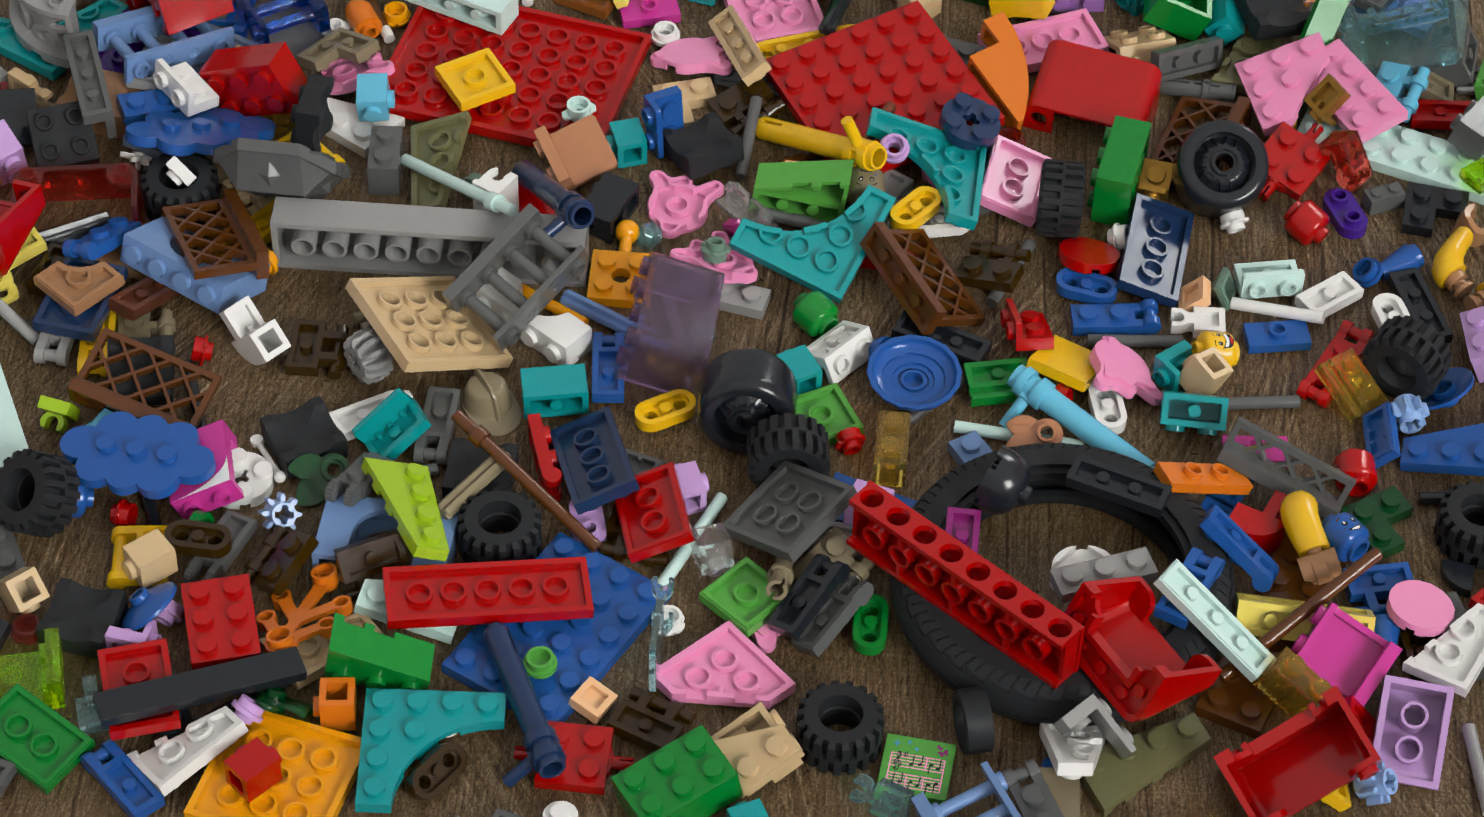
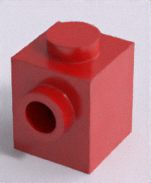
M257 737L248 744L238 747L231 756L223 761L226 782L248 803L282 780L280 765L282 759L280 754L273 746L269 745L267 747Z

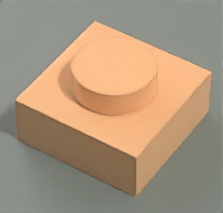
M1204 275L1181 287L1178 308L1192 312L1193 306L1207 307L1211 305V281Z
M590 676L570 697L568 705L596 725L616 703L618 695Z

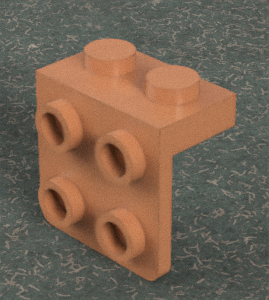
M588 115L552 134H549L545 125L533 130L538 139L533 142L541 159L547 157L550 163V167L546 168L548 175L569 191L615 169L618 165L616 157L596 117L593 115Z

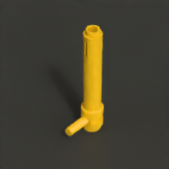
M763 116L758 120L755 135L760 140L836 160L854 159L853 167L858 166L866 171L881 169L887 160L885 147L878 141L862 138L851 116H845L841 120V124L848 137Z

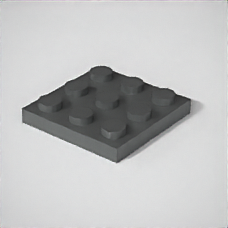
M785 460L721 525V528L726 536L794 563L847 509L849 499L857 491L852 485Z

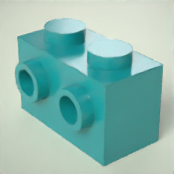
M585 363L520 368L524 419H527V415L540 413L541 418L589 414V392Z
M1162 390L1159 423L1165 424V430L1185 432V427L1198 428V434L1217 435L1218 430L1226 431L1229 398L1226 396Z

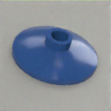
M1463 367L1450 368L1433 393L1422 402L1427 403L1429 410L1454 406L1472 388L1474 384L1472 372Z
M168 581L148 590L145 587L137 589L129 598L132 604L124 615L121 628H130L136 631L148 624L171 602L177 591V586L173 582Z

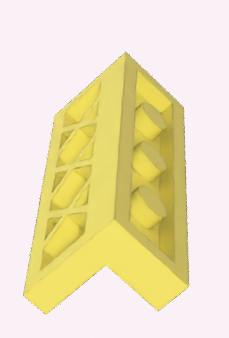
M1236 592L1235 617L1253 636L1262 637L1306 601ZM1338 606L1339 609L1374 632L1376 617L1372 610ZM1313 614L1281 639L1296 641L1301 633L1307 636L1314 626L1310 622Z

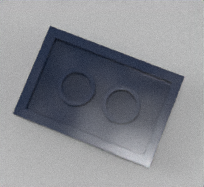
M66 257L63 263L68 266L85 267L95 265L101 261L84 260L81 257ZM107 263L123 275L126 281L128 277L126 266ZM122 287L76 317L46 294L32 321L34 331L94 343L111 311L108 309L109 298L119 293Z

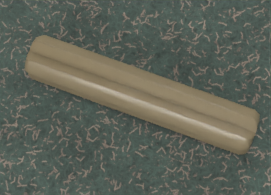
M489 456L437 504L440 516L446 520L451 519L463 504L468 503V499L471 496H476L504 469Z

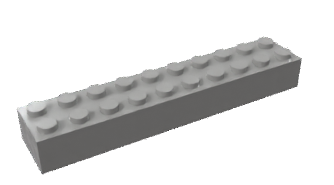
M276 196L270 220L273 252L279 261L278 267L418 277L454 276L457 279L516 216L510 217L502 212L494 213L490 210ZM540 214L544 222L541 229H544L558 216ZM567 225L553 237L571 254L581 245L585 248L589 258V226L584 229H574ZM533 238L527 239L520 247V252L549 276L562 264L559 259ZM506 261L502 265L504 269L522 280V283L538 284L512 261ZM589 261L585 271L580 276L573 277L565 286L586 288Z

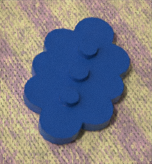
M223 108L203 111L187 117L181 110L176 113L157 111L147 114L145 121L128 124L126 126L125 139L133 146L158 148L161 152L172 156H188L194 153L213 156L214 149L222 145H231V141L238 137L272 140L275 137L276 125L267 118L258 116L244 117L238 111Z
M125 411L109 413L101 418L96 427L81 425L70 429L61 437L59 444L63 458L68 459L71 464L75 465L77 478L80 479V483L88 488L108 486L113 494L119 496H127L139 491L144 497L149 499L166 498L175 493L180 484L197 485L209 480L214 475L217 467L213 452L209 448L200 445L201 441L198 431L192 424L187 422L167 424L166 420L158 415H147L137 419L133 414Z

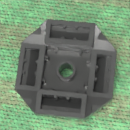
M239 137L232 140L231 145H222L214 149L213 162L221 165L230 179V184H233L237 190L269 197L323 199L343 179L349 180L351 168L342 162H335V158L329 154L310 151V148L299 143Z

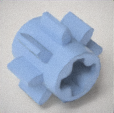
M1402 394L1390 403L1393 415L1396 417L1398 432L1402 431L1406 434H1413L1420 431L1426 425L1425 417H1428L1430 413L1427 403L1422 402L1419 395Z
M282 492L277 493L276 499L264 497L266 505L264 509L258 510V513L264 515L266 519L262 526L269 529L275 524V528L277 525H280L283 528L290 527L295 530L294 522L296 517L302 516V513L294 508L298 500L291 497L285 502L286 497ZM282 508L285 509L284 515H279V518L275 517V512L281 511Z
M1384 762L1377 766L1380 771L1369 779L1360 781L1358 777L1353 780L1356 795L1360 799H1366L1367 806L1390 803V795L1395 794L1398 789V780L1395 772L1390 768L1385 769Z

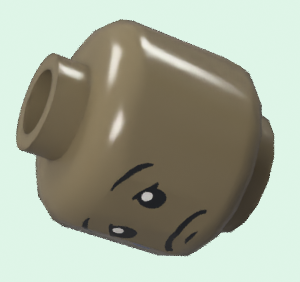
M858 166L853 167L847 201L851 205L854 204L863 194L868 184L885 192L884 173L880 169L866 171Z

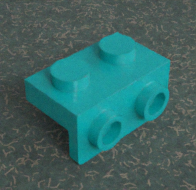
M397 388L352 429V433L366 445L369 452L378 453L382 457L395 460L425 433L432 424L417 401L400 388Z

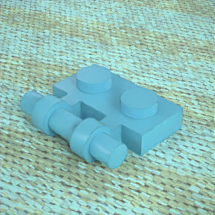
M1383 61L1376 78L1408 110V119L1403 121L1407 123L1411 115L1415 114L1418 109L1419 103L1417 101L1421 92H1424L1429 84L1427 78L1430 74V69L1420 66L1417 73L1412 76L1413 70L1410 65ZM1405 90H1409L1407 96L1403 97Z

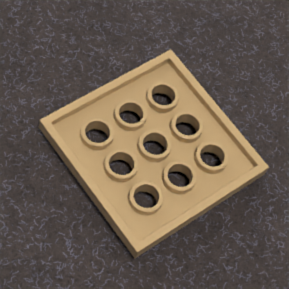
M454 276L350 278L345 287L403 372L509 368L513 360L507 348L502 352L497 347L492 337L495 332L491 326L468 306L462 307L456 313L447 305L442 293L456 280Z

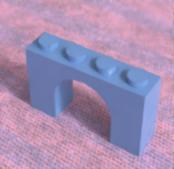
M163 216L124 234L120 256L122 263L217 314L246 296L252 298L266 290L268 278L257 280L252 271L194 280ZM185 230L183 232L192 236L195 234L194 232ZM232 258L230 261L239 262L243 260ZM201 263L198 267H206L212 265Z
M344 494L334 502L326 500L316 535V540L319 544L311 554L313 567L325 562L334 563L337 566L333 552L334 549L361 541L375 533L397 529L398 521L393 516H389L384 508L386 504L385 499L366 497L353 507L344 505ZM460 510L448 520L441 516L450 550L446 561L413 557L411 566L453 564L459 542L457 519Z

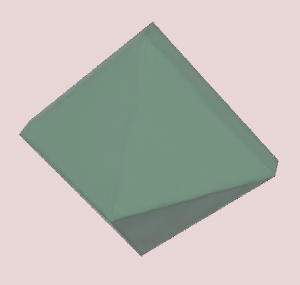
M1223 267L1211 284V296L1221 308L1229 311L1231 299L1236 296L1238 290L1228 267Z

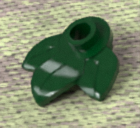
M308 453L292 461L288 466V470L294 476L301 479L296 491L297 505L314 506L322 501L326 504L324 491L327 484L350 466L347 459L337 453L327 454L324 457ZM329 465H336L339 468L337 476L329 475L327 472Z
M274 687L257 692L255 703L265 711L283 714L286 709L304 719L308 714L313 715V705L286 696L287 691L283 688Z

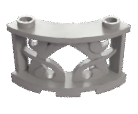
M9 0L11 26L21 45L29 52L33 50L40 54L45 62L70 69L62 35H65L64 33L80 32L75 5L76 0ZM65 20V25H59L56 22Z

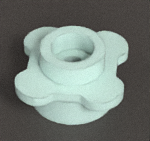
M573 96L567 101V109L562 112V118L566 121L576 122L596 112V105L591 103L587 97Z

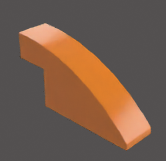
M1002 11L983 20L980 39L987 48L970 55L967 67L1005 116L1004 126L1015 139L1020 135L1029 95V76L1021 42L1013 25Z

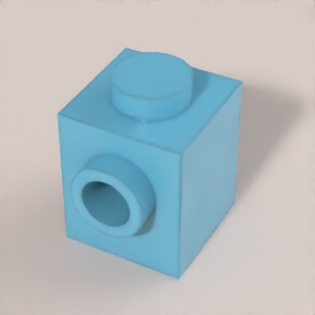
M388 73L357 74L356 107L359 121H389L390 108H395V91L390 90Z

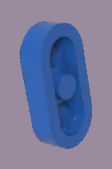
M1064 268L1056 275L1055 289L1060 296L1087 304H1113L1118 288H1115V280L1093 272L1092 274H1083L1069 268Z

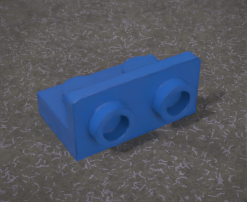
M677 85L643 95L644 108L641 109V115L646 127L644 134L647 139V150H652L658 159L664 158L663 131L669 128H684L682 91Z

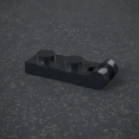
M821 553L816 554L768 619L767 624L770 629L798 641L837 585L843 583L848 578L850 572L849 565L841 561L832 562L829 556Z

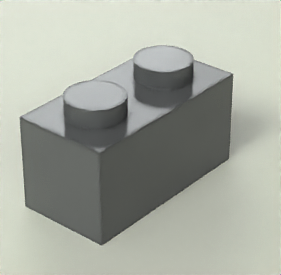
M1398 181L1364 189L1361 204L1369 216L1404 208L1406 193Z

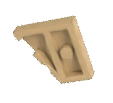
M783 724L714 740L738 773L741 788L748 797L805 755Z

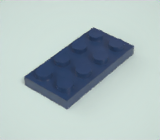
M1137 193L1132 203L1115 288L1145 299H1154L1161 305L1174 308L1179 299L1194 213Z
M609 406L550 430L551 440L578 515L587 511H593L601 505L626 497L640 489Z

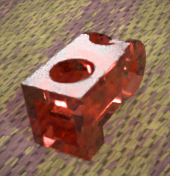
M1357 130L1333 131L1318 145L1323 156H1330L1335 171H1337V182L1343 189L1354 192L1372 176V168Z

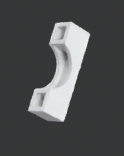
M501 267L498 270V275L523 295L522 280ZM484 284L476 293V297L505 322L519 309L490 284ZM569 312L557 316L537 315L524 328L520 337L525 345L533 347L550 362L558 365L575 364L592 350V328Z

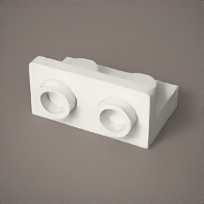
M162 58L155 61L153 80L156 87L162 90L171 99L173 105L178 107L187 117L219 106V96L186 61L172 67Z
M843 320L807 346L819 366L824 368L829 383L833 384L840 382L869 360L868 351L873 337L869 326Z

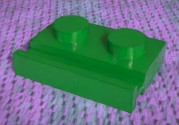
M1027 358L963 363V375L968 396H970L971 407L1014 403L1018 396L1011 392L1012 388L1007 385V382L1018 366L1022 364L1027 366Z

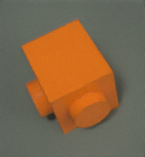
M355 677L320 678L319 696H313V716L320 717L321 726L337 731L356 730L357 692Z

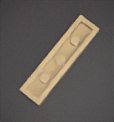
M729 5L708 21L741 79L748 87L754 82L761 80L772 69L732 5Z

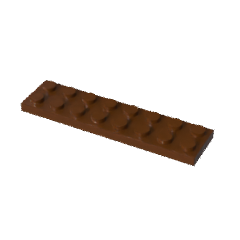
M1286 533L1273 557V560L1279 566L1277 578L1274 580L1269 591L1259 592L1256 590L1254 595L1307 601L1328 583L1313 586L1312 582L1304 581L1297 558H1300ZM1339 561V562H1340V565H1341V568H1342V569L1345 568L1346 565H1347V563H1348V561H1347V562H1341V561ZM1280 639L1271 646L1268 651L1275 658L1252 683L1241 672L1237 673L1226 683L1218 677L1211 687L1202 692L1195 706L1194 713L1199 717L1254 739L1261 736L1296 666V663L1291 660L1295 653L1290 650L1295 641ZM1222 654L1217 665L1223 668L1230 661Z

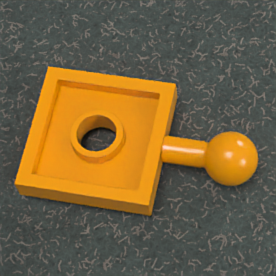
M629 219L622 220L615 229L616 238L620 241L619 251L593 249L586 298L605 307L649 310L655 269V254L631 252L632 243L639 238L640 229L636 222ZM618 276L628 278L626 282L622 283L616 282L613 279Z

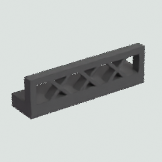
M93 30L62 35L84 125L104 122L108 139L116 138L117 132L113 108Z
M1240 416L1216 459L1274 492L1277 490L1287 495L1299 490L1309 492L1318 503L1319 516L1324 519L1331 514L1337 515L1340 513L1343 503L1356 483L1355 478ZM1240 429H1243L1254 436L1256 445L1245 447L1234 441ZM1276 447L1282 450L1285 461L1274 463L1267 459L1265 449ZM1308 464L1312 467L1315 476L1309 478L1298 476L1294 465ZM1335 479L1345 484V487L1339 497L1326 491L1323 481Z

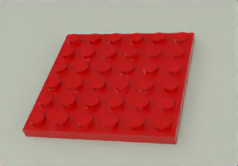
M918 0L766 58L772 69L765 76L800 125L846 137L848 136L841 124L842 118L851 116L863 138L872 107L882 110L888 101L893 102L897 107L893 114L945 131L941 126L940 128L939 116L944 105L949 100L954 99L958 93H967L971 97L978 98L989 105L997 107ZM1000 111L999 120L1001 126L1005 125V116ZM966 120V124L972 126L973 122ZM893 146L888 149L891 153L899 152ZM822 156L824 160H836L833 158ZM907 157L903 162L897 164L886 162L880 170L884 173L910 163L913 160Z

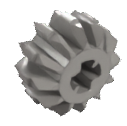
M360 329L352 333L343 342L347 365L350 366L352 374L357 376L361 383L365 382L368 385L373 382L377 383L390 375V372L393 370L391 362L393 356L374 329Z

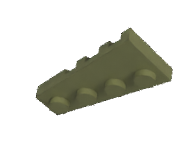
M1246 26L1245 33L1240 40L1236 41L1233 51L1229 57L1224 59L1221 69L1218 73H1215L1211 82L1237 85L1236 93L1246 95L1236 72L1235 64L1281 47L1283 37L1254 41Z
M468 110L412 125L411 156L455 176L472 120ZM411 169V205L446 207L452 188Z
M1195 713L1132 735L1134 739L1133 745L1137 750L1124 759L1120 757L1110 743L1103 746L1093 776H1082L1080 778V782L1102 817L1112 813L1113 808L1121 802L1127 803L1136 797L1137 792L1148 784L1153 785L1161 780L1163 774L1173 767L1179 768L1210 747L1211 737Z

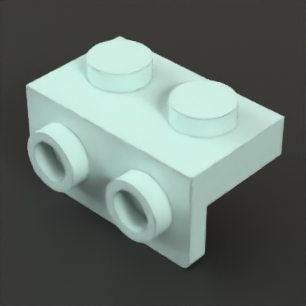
M1295 259L1234 264L1232 272L1239 297L1243 299L1298 295L1302 293L1305 280V272L1303 269L1297 268Z

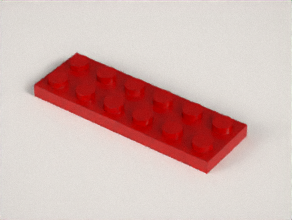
M586 557L382 567L387 630L479 625L495 622L515 623L593 618L594 614Z

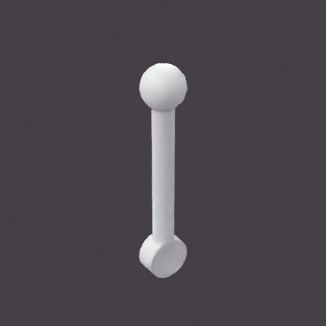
M260 434L253 435L250 438L252 447L258 448L262 456L272 464L274 481L283 483L286 480V474L278 469L264 447L263 436Z

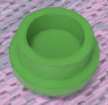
M545 646L531 648L523 659L528 675L535 679H545L552 676L558 667L556 655Z

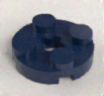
M958 93L954 99L949 100L944 105L939 116L940 128L942 126L945 130L944 136L946 139L959 148L976 150L978 146L984 145L987 148L995 142L1000 131V111L997 107L989 105L978 98L971 97L967 93ZM966 120L973 122L972 126L967 125Z

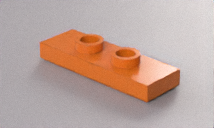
M1157 462L1153 469L1161 483L1172 486L1171 493L1249 495L1253 488L1252 483L1245 475L1221 463Z

